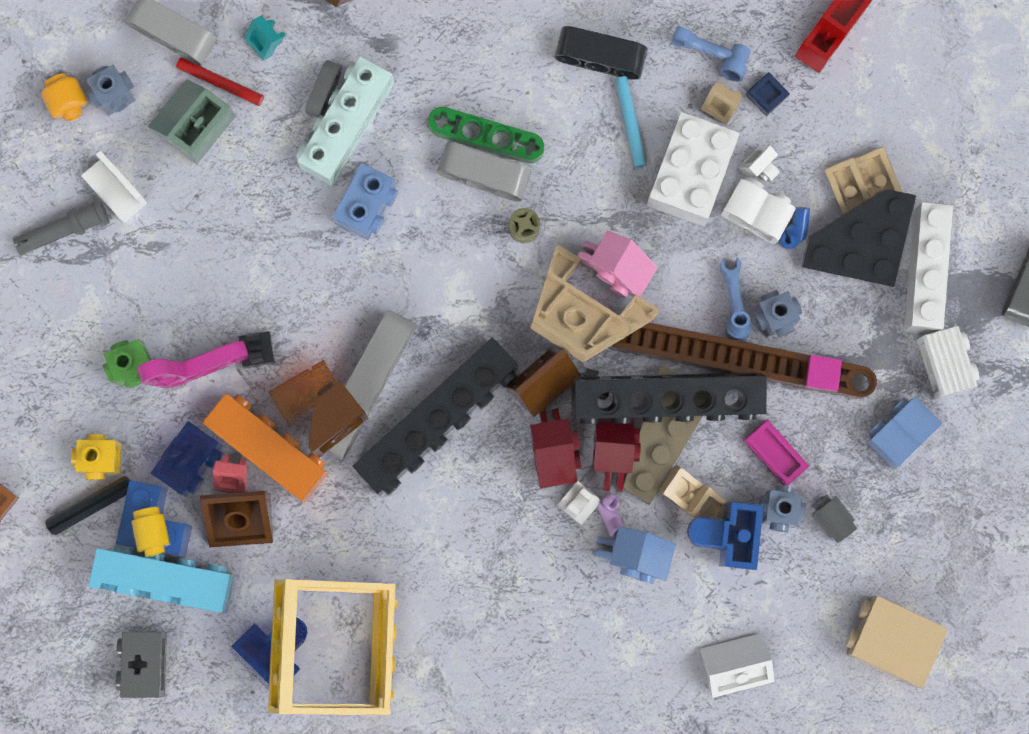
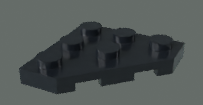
M883 188L871 198L836 218L827 226L809 235L801 267L894 287L916 195Z

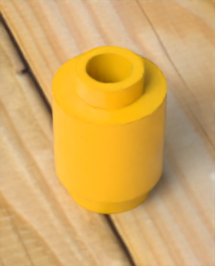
M150 507L133 512L134 520L131 523L137 551L145 552V557L165 553L164 547L170 545L164 514H160L159 507Z

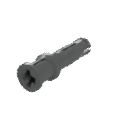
M99 198L93 199L92 204L78 210L75 208L69 209L67 216L20 236L13 237V242L18 244L15 247L18 253L23 256L30 251L73 233L83 235L87 229L101 223L107 225L110 223L103 203Z

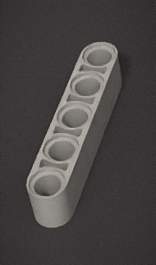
M388 310L383 316L345 385L367 416H369L417 326L414 322L391 310ZM364 423L328 452L344 459Z

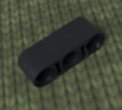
M564 26L560 32L554 58L567 65L617 77L626 76L630 80H639L642 75L648 48L635 41L577 27Z

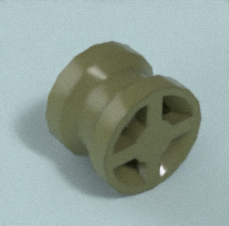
M528 208L514 211L509 220V233L516 242L522 244L530 243L536 239L540 230V219L537 213Z

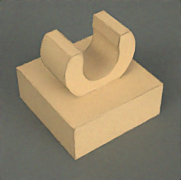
M716 82L701 110L727 125L743 97L740 96L741 92L738 90L733 92L726 88V83L720 84Z

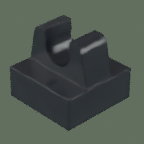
M270 331L238 336L239 341H244L249 355L247 359L242 361L244 369L275 364Z

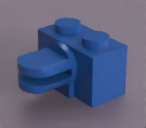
M737 502L725 503L724 518L700 516L693 519L687 528L688 538L695 546L720 550L719 566L757 570L764 506Z

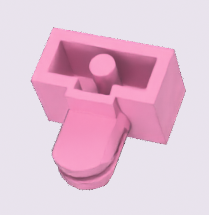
M608 230L599 245L585 241L583 249L588 253L579 251L577 255L581 259L580 262L597 271L596 276L600 280L611 285L610 290L623 298H626L627 295L634 297L636 294L641 297L657 269V266L633 240Z

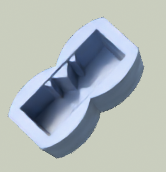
M916 396L909 401L903 398L890 410L894 416L887 423L881 419L869 431L872 437L867 443L893 470L899 467L942 424Z

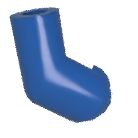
M795 207L793 223L783 231L779 239V243L783 248L792 249L807 237L810 208Z

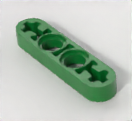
M447 107L435 108L429 114V129L437 137L530 164L538 162L544 154V142L535 133ZM442 116H446L448 123L456 125V119H460L458 134H453V126L444 125L442 129H439L437 122L434 120H440ZM470 123L476 124L480 128V134L473 139L467 138L463 134L464 126ZM496 133H506L510 138L508 145L505 147L495 146L492 138ZM515 136L520 137L519 144L528 146L530 142H534L535 148L539 151H533L531 155H527L526 149L521 146H517V152L511 151L514 147Z

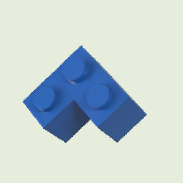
M129 481L116 544L137 548L131 523L134 520L133 512L150 507H159L160 514H163L168 489L162 486ZM165 520L170 545L164 547L165 554L186 557L192 526Z

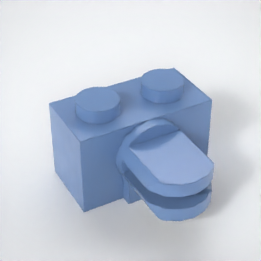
M621 526L618 528L616 540L598 536L597 543L613 548V552L595 549L593 555L610 560L609 564L621 569V575L654 584L655 578L667 581L676 546L675 543L648 532Z

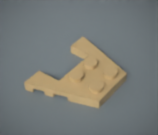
M557 245L530 327L532 330L584 363L657 317L660 309L637 294L624 311L617 315L566 282L578 268L581 259L560 245Z

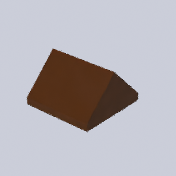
M551 347L520 373L506 389L535 417L571 386V377H580L581 375L563 348Z
M267 491L200 495L209 548L273 543L271 494Z

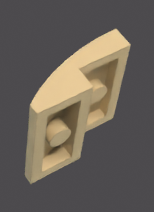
M884 147L856 159L850 158L825 169L842 214L860 205L883 188L902 192Z

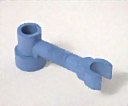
M677 26L672 44L688 49L693 48L724 60L720 74L731 81L740 82L743 80L747 70L746 62L751 52L748 47L742 44H734L732 50L705 41L688 29Z
M737 257L735 261L736 268L729 270L725 267V261L722 259L720 273L725 277L731 308V317L727 321L725 334L728 339L745 341L750 335L751 323L749 315L743 310L740 292L739 272L741 262Z

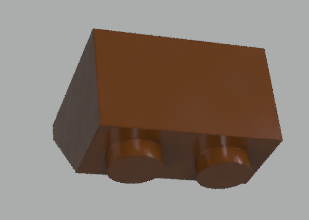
M341 381L335 385L333 382L325 385L317 392L319 398L314 401L308 447L318 458L369 419L365 411Z

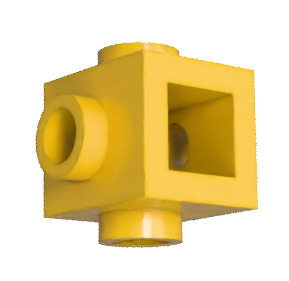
M88 434L87 440H77L76 448H72L71 464L73 467H76L75 472L85 474V480H104L105 475H121L122 443L116 440H106V435Z

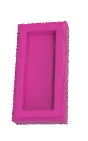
M768 419L743 440L783 486H788L809 467L807 462Z

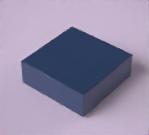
M770 72L746 93V96L766 117L790 95Z

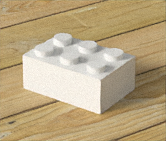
M681 112L647 206L705 227L740 133Z

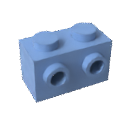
M361 163L333 216L335 224L369 240L372 233L377 234L384 222V217L381 215L386 206L391 207L398 195V190L395 189V179Z

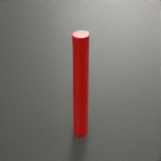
M180 57L176 64L177 69L252 104L260 106L263 102L264 95Z

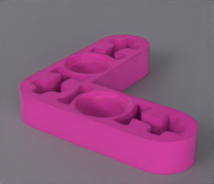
M237 341L182 363L168 359L152 360L138 366L137 371L142 384L169 389L247 359L249 355L244 341Z

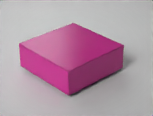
M810 355L805 387L837 392L839 389L842 360Z

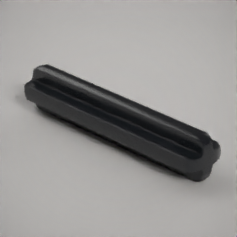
M123 476L46 519L45 525L52 535H57L125 497L129 481L131 480L129 477Z

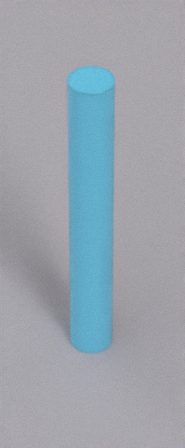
M626 76L616 78L615 82L634 167L641 168L647 164L628 79Z

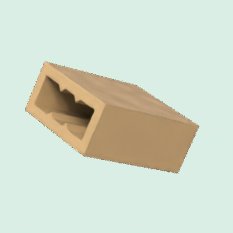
M871 596L870 600L865 599L858 613V617L862 618L857 630L852 629L846 639L845 646L848 647L846 655L909 685L923 688L948 632V628L879 596Z

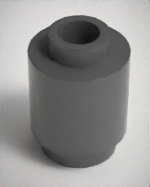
M825 495L812 505L815 509L811 514L829 539L833 538L836 543L841 542L857 529L853 523L855 519L837 496L830 498L828 495Z

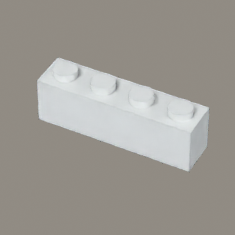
M922 202L914 210L904 332L931 334L944 329L953 206Z

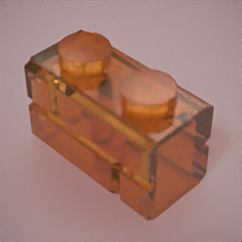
M322 360L313 365L312 370L306 369L268 392L283 419L288 423L313 408L314 401L319 398L317 392L330 382H333L334 385L337 382L325 361Z

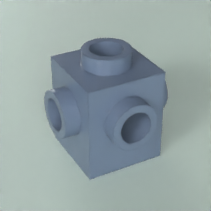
M114 64L109 67L103 66L96 69L92 76L86 79L91 87L87 94L96 108L102 106L109 116L124 110L129 104L136 101L130 92V89L134 87L127 73L125 71L119 73Z
M778 290L761 296L762 302L754 309L756 312L754 313V318L758 328L761 331L764 330L766 337L777 334L779 338L795 331L794 326L801 320L799 315L802 314L797 298H791L789 291L779 294ZM780 306L784 316H778L775 313V307Z
M776 485L775 490L770 489L765 492V496L760 497L759 505L764 506L762 524L770 525L769 530L788 533L789 528L798 527L799 521H804L806 503H802V494L794 493L795 488ZM781 502L789 504L787 514L779 510Z

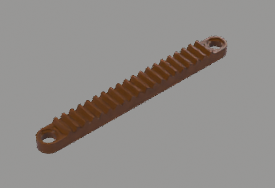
M654 323L644 325L608 347V349L613 351L618 350L623 353H633L638 356L643 355L663 361L668 360L672 363H682L687 366L692 365L697 368H707L708 370H717L722 373L760 372L767 376V381L771 383H780L785 386L790 385L795 388H805L810 391L815 390L820 393H830L831 395H840L854 399L868 397L875 391L877 386V377L870 368L842 362L837 392L806 388L805 383L810 355ZM862 374L867 378L868 387L866 390L858 391L853 387L852 378L854 375Z

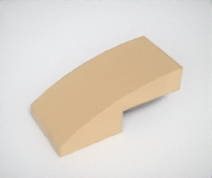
M676 465L658 490L659 493L693 518L700 516L722 518L725 512V503H728L710 487L703 485L684 469Z

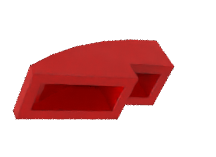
M834 0L803 41L794 57L820 74L873 0Z

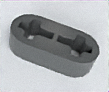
M329 60L325 61L307 101L305 113L317 118L325 114L329 99L340 79L342 65Z

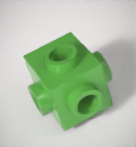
M137 339L130 343L128 340L113 344L110 347L111 351L103 354L107 362L103 364V369L110 382L114 380L116 384L121 387L126 386V388L142 384L137 367L152 361L145 343Z

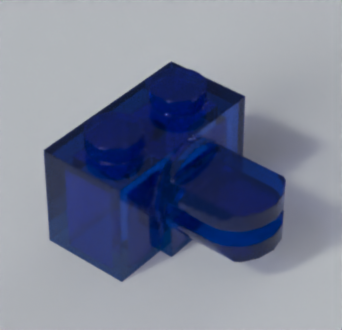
M187 421L177 437L175 436L164 451L151 474L185 497L189 493L195 494L204 482V478H202L204 472L208 467L213 468L215 462L221 459L223 453L220 450L224 445Z
M297 617L295 651L305 642L308 634L307 626ZM254 623L231 646L229 652L269 691L272 631L266 635ZM295 663L293 677L300 671V668Z

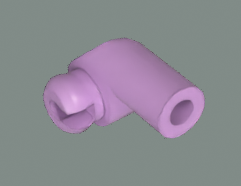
M608 493L603 499H600L601 502L599 501L598 510L607 526L610 538L616 540L619 526L624 527L620 514L616 509L620 505V501L614 494Z

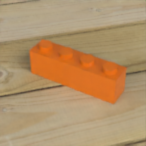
M226 393L202 423L300 501L306 503L328 475L322 469L326 463L312 452L306 456L299 451L298 448L301 443L287 432L283 437L273 430L276 424L261 413L257 418L249 411L252 405L237 394L232 398Z

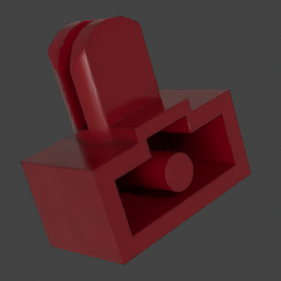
M558 408L552 409L553 421L549 422L546 410H543L539 413L541 423L530 425L539 487L541 489L576 483V470L582 469L578 450L580 445L577 430L571 431L568 418L560 419Z
M612 418L599 419L598 424H595L593 468L594 471H604L603 491H610L612 472H616V492H623L624 473L632 474L633 462L640 461V428H634V418H631L630 423H612Z

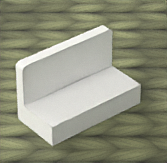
M99 150L95 154L100 160L81 176L118 218L125 223L145 206L147 202L102 151Z
M761 634L700 649L707 671L709 689L713 698L775 682L772 659Z

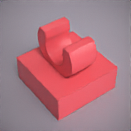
M224 455L222 462L216 461L213 468L214 489L233 493L246 492L248 486L246 458L242 457L240 464L230 463L229 455Z

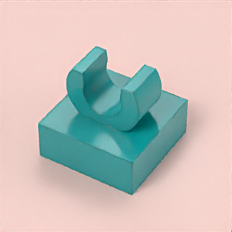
M263 16L252 20L244 39L263 61L273 55L276 47L282 43L286 34L284 31L277 34L273 30L276 22L274 20L266 21Z

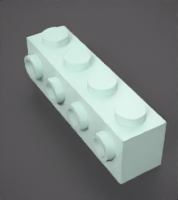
M361 56L356 64L351 63L344 75L345 83L340 90L336 89L332 93L328 102L330 108L325 116L320 115L312 129L315 133L309 142H303L297 153L299 158L297 162L301 170L332 187L394 85L393 74Z

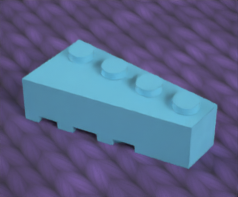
M116 545L113 551L98 548L96 550L88 585L90 588L110 590L126 595L141 596L152 600L227 613L235 576L226 574L227 567L208 564V568L205 570L195 568L196 561L177 558L176 564L164 562L165 555L162 554L144 558L132 555L134 549Z

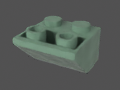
M186 79L148 127L194 163L198 164L234 120L235 115L228 104L208 89Z

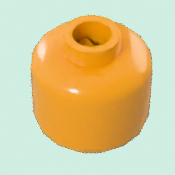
M62 73L49 78L43 83L44 88L41 91V97L52 118H64L66 122H70L83 115L81 110L87 105L88 101L75 77Z

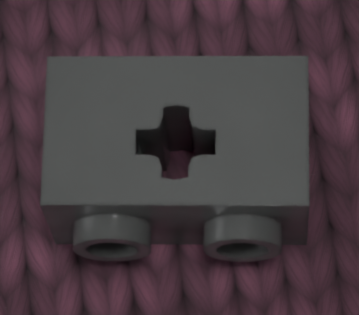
M122 632V638H118L116 646L117 657L121 658V671H117L115 679L116 690L120 691V698L165 697L167 632ZM140 658L142 661H147V668H142L141 671L140 668L134 667V662L139 661Z

